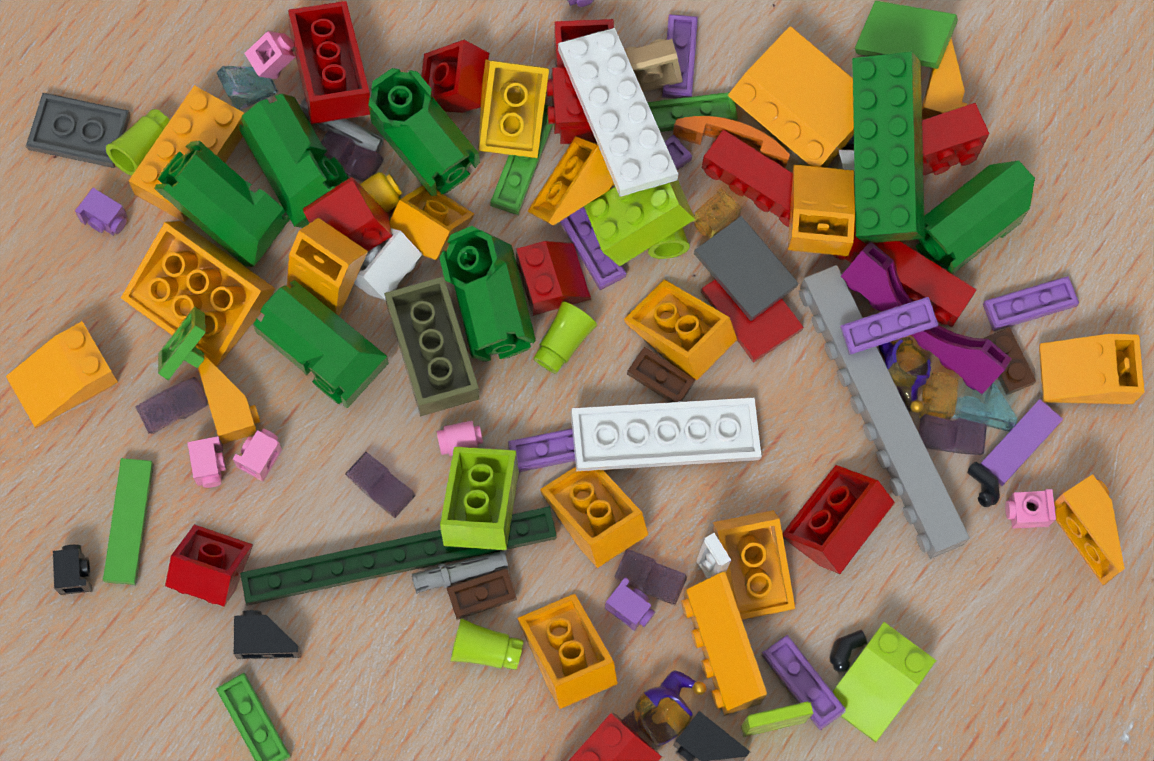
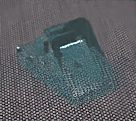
M222 66L217 72L223 89L228 97H230L234 107L239 110L269 98L278 92L271 78L259 77L253 67Z
M992 383L987 389L984 403H980V399L976 397L964 396L962 398L958 397L952 406L951 418L1008 432L1017 423V416L995 383Z

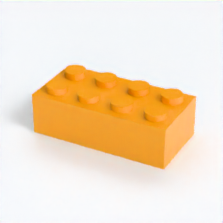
M194 85L129 179L134 195L186 222L188 217L154 189L156 184H162L158 180L159 174L179 151L183 155L190 151L185 146L191 141H201L226 163L243 137L239 131V125H243L241 117L244 112Z

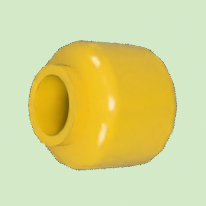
M377 172L360 183L365 191L386 212L391 211L397 206L400 200L399 196L403 194L390 173L385 175L382 172Z

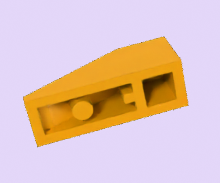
M952 38L948 43L939 68H932L922 104V120L967 105V103L962 102L965 90Z
M204 355L205 359L198 369L221 443L226 444L255 435L257 432L255 424L261 422L256 405L250 406L246 396Z

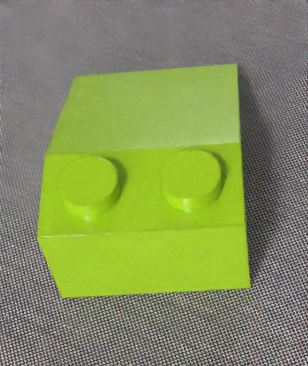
M883 622L832 691L846 709V712L841 717L876 743L937 660Z

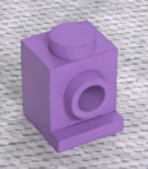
M95 188L91 189L75 210L81 223L84 225L88 223L100 233H103L105 230L113 236L114 234H119L127 222V215L123 206Z
M624 578L606 601L605 609L635 631L640 624L645 627L656 612L651 609L652 605L648 603L649 598L637 588L629 589L630 581Z

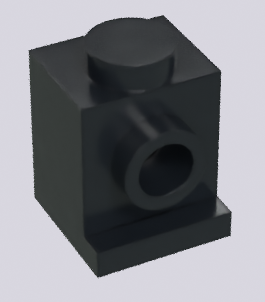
M65 545L62 547V550L53 551L54 589L60 595L92 592V585L85 579V577L90 576V562L88 557H84L81 545Z

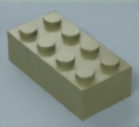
M444 276L384 293L386 306L420 417L479 400V387Z

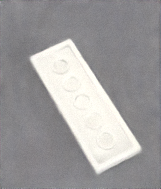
M615 28L558 43L559 54L619 196H625L677 181V169Z
M754 398L572 408L570 412L576 472L760 460L762 457Z

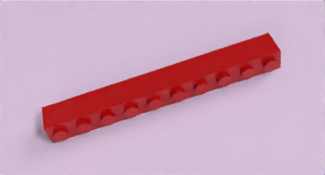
M723 129L704 155L701 168L704 169L707 176L713 180H721L726 183L735 194L748 197L754 201V204L764 212L770 211L779 217V220L785 226L789 227L793 173ZM856 219L854 223V240L849 255H833L839 260L845 259L850 263L854 261L868 244L856 237ZM901 241L873 243L894 260L899 280L911 301L914 302L929 297L937 322L953 327L977 289Z

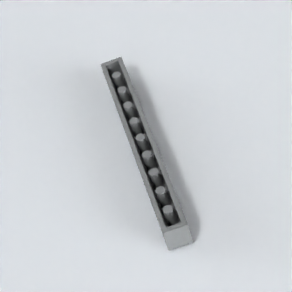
M835 265L805 277L800 287L801 290H799V296L805 307L809 306L813 314L812 323L816 332L822 333L826 341L824 347L829 359H834L839 368L837 374L842 386H847L852 395L850 402L855 413H860L865 422L863 429L869 441H874L878 449L876 456L880 466L883 469L887 468L890 474V486L893 493L902 499L905 506L903 507V513L907 522L910 525L914 524L918 533L916 539L920 549L924 553L927 552L929 558L932 559L963 546L970 537L877 346L851 355L848 353L840 326L862 319V316L844 279L840 277L842 274L838 266Z

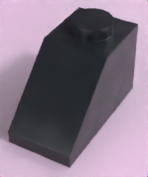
M246 610L243 611L242 615L234 616L233 654L237 659L301 658L299 646L267 615H262L261 611Z
M700 711L673 745L678 749L675 753L683 761H744L750 753L747 748Z

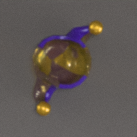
M904 337L898 342L894 340L879 345L878 347L885 357V365L908 412H921L924 405L922 401L918 400V388L929 379L931 371L930 359L913 345V340L910 337Z
M672 671L666 676L659 687L646 690L638 698L635 709L622 720L635 732L642 731L655 745H664L678 736L692 718V711L680 697L681 689L691 688L695 694L703 695L707 687L703 682H696L682 672Z

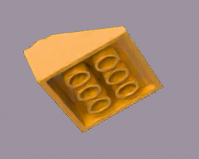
M792 26L747 70L728 94L734 102L808 165L813 167L827 168L838 155L839 150H842L854 135L853 77Z
M182 221L164 222L121 299L171 335L177 330L194 306L205 313L206 333L195 347L201 350L217 367L261 314L260 311L263 305L270 299L276 288Z

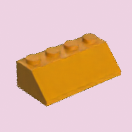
M722 572L686 589L685 599L681 600V605L685 617H691L695 629L691 630V635L695 647L702 648L705 657L704 660H701L702 668L706 678H712L715 690L711 691L714 704L717 709L722 708L725 716L760 705L766 697L767 691L726 572Z

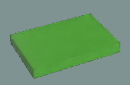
M875 1L855 46V51L857 54L865 56L912 51L921 61V66L938 69L958 22L957 15Z

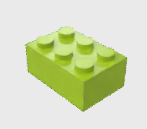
M678 180L621 197L616 187H613L584 206L602 252L618 266L623 265L695 220Z
M454 447L440 521L444 546L507 550L519 475L516 450Z

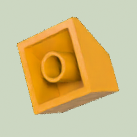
M422 185L399 200L390 219V227L400 230L419 249L422 255L438 260L442 251H447L450 243H447L450 235L465 229L475 214L446 195L441 194L438 190L437 196H431Z

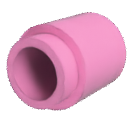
M473 421L444 426L443 430L437 431L441 455L449 454V456H453L454 447L478 448V444H483L480 425L473 426Z

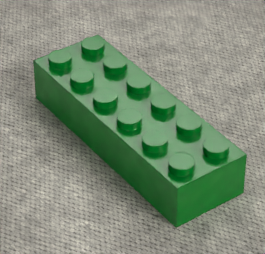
M912 51L852 58L856 237L864 243H869L870 241L877 243L925 239L921 61Z

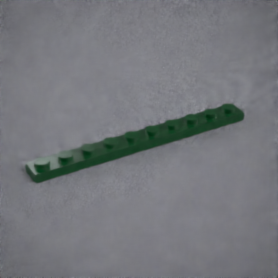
M550 506L512 514L507 550L557 538ZM441 530L245 571L241 572L240 575L245 602L248 606L502 550L444 546Z

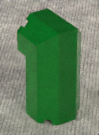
M391 68L372 81L371 98L369 99L372 124L429 194L437 196V190L441 194H446L464 182L470 175L467 171L472 164L476 168L480 163L479 152L432 97V89L417 71L409 70V73L400 72V69Z
M282 93L275 96L277 101L269 103L268 99H264L244 113L241 117L243 125H239V131L293 226L303 228L310 224L303 212V208L349 179V177L335 157L329 160L324 155L328 150L320 142L296 98Z
M191 141L185 146L190 151L185 155L179 151L173 156L159 174L158 180L162 184H156L154 189L244 266L255 267L290 220L288 216H283L286 211L265 191L258 189L254 193L249 190L252 184L239 176L201 141Z
M1019 160L987 166L924 216L925 239H919L920 243L916 245L918 253L946 269L951 274H954L999 237L1004 238L1022 223L1031 206L1035 177Z
M469 226L451 234L447 243H450L447 251H442L439 259L445 281L453 284L455 287L472 358L483 362L491 361L490 355L498 354L499 359H506L531 348L530 343L534 344L536 338L512 245L474 226Z
M294 280L290 282L291 288H288L286 285L280 287L263 305L260 312L265 316L262 321L256 318L253 324L255 332L301 369L306 376L312 372L315 376L312 381L314 385L335 403L340 404L342 402L344 407L349 408L389 364L388 357Z

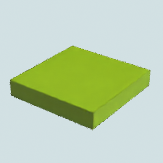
M802 702L748 715L741 725L743 737L806 723L813 714L811 702Z

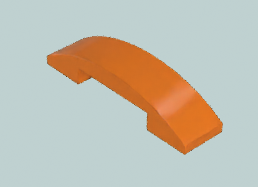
M714 116L684 117L675 121L673 135L679 139L701 145L704 135L717 139L724 129L786 169L790 154L773 138L752 126L739 121Z

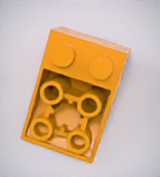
M794 165L787 250L848 256L854 240V170Z
M317 218L300 229L289 253L287 287L291 288L290 282L295 280L335 314L340 316L368 251L320 218Z
M1104 334L1039 344L1043 402L1134 404L1145 393L1140 338L1137 334Z

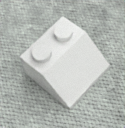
M391 228L392 237L368 251L354 282V285L368 295L385 300L384 293L396 290L400 281L414 269L417 260L422 255L400 230Z

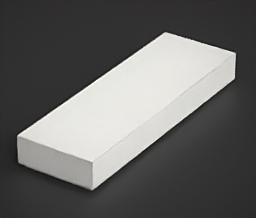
M715 533L704 538L696 562L706 578L709 579L719 573L726 572L731 559Z

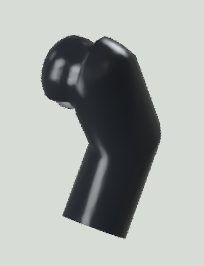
M974 462L967 473L981 484L978 502L983 507L995 505L1000 498L998 478L980 463Z
M862 630L838 638L834 642L829 658L835 671L844 672L850 667L848 660L852 650L867 644V639Z

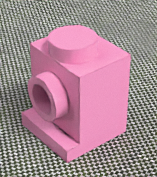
M267 31L244 53L259 77L277 79L280 76L278 73L296 57L292 51L294 47L292 39L284 33Z
M262 429L261 432L257 430L254 437H248L241 449L243 455L235 454L233 461L236 467L264 481L282 451L280 443L277 441L278 437L266 429Z
M219 436L187 442L193 478L197 486L202 485L204 488H212L221 485V471L226 470L223 452H219L223 451V445Z
M1053 490L1014 492L1005 504L1006 517L1011 519L1012 529L1049 527L1056 520ZM1033 503L1035 511L1028 510L1026 504Z

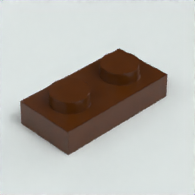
M1010 328L982 338L989 339L1012 358L1006 369L998 377L1006 395L1034 385L1036 379Z
M646 347L641 350L627 371L628 376L671 403L682 402L696 380Z
M507 568L447 588L457 620L517 600Z

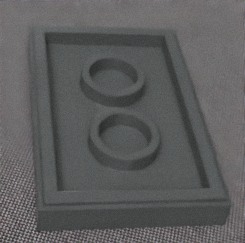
M42 93L26 147L31 151L115 168V164L107 155L106 146L125 133L130 112L129 110Z
M742 216L694 250V255L750 321L798 287V281Z

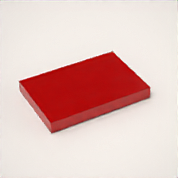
M716 279L701 288V293L709 304L730 317L737 341L753 363L801 332L804 328L783 299H780L754 320L750 321Z

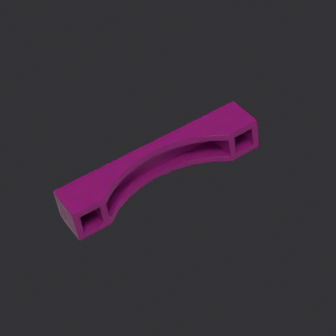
M871 241L840 276L845 280L850 289L860 292L869 300L870 305L878 311L883 312L912 302L899 280L894 260ZM939 325L911 335L922 349L932 352L939 358L940 363L945 368L953 370L963 378L964 383L969 388L977 390L981 394L1001 375L1012 359L989 339L972 338L956 334Z

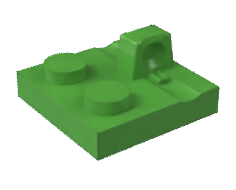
M194 306L158 353V374L167 380L172 377L183 361L198 368L205 359L204 353L195 347L206 333L205 313Z

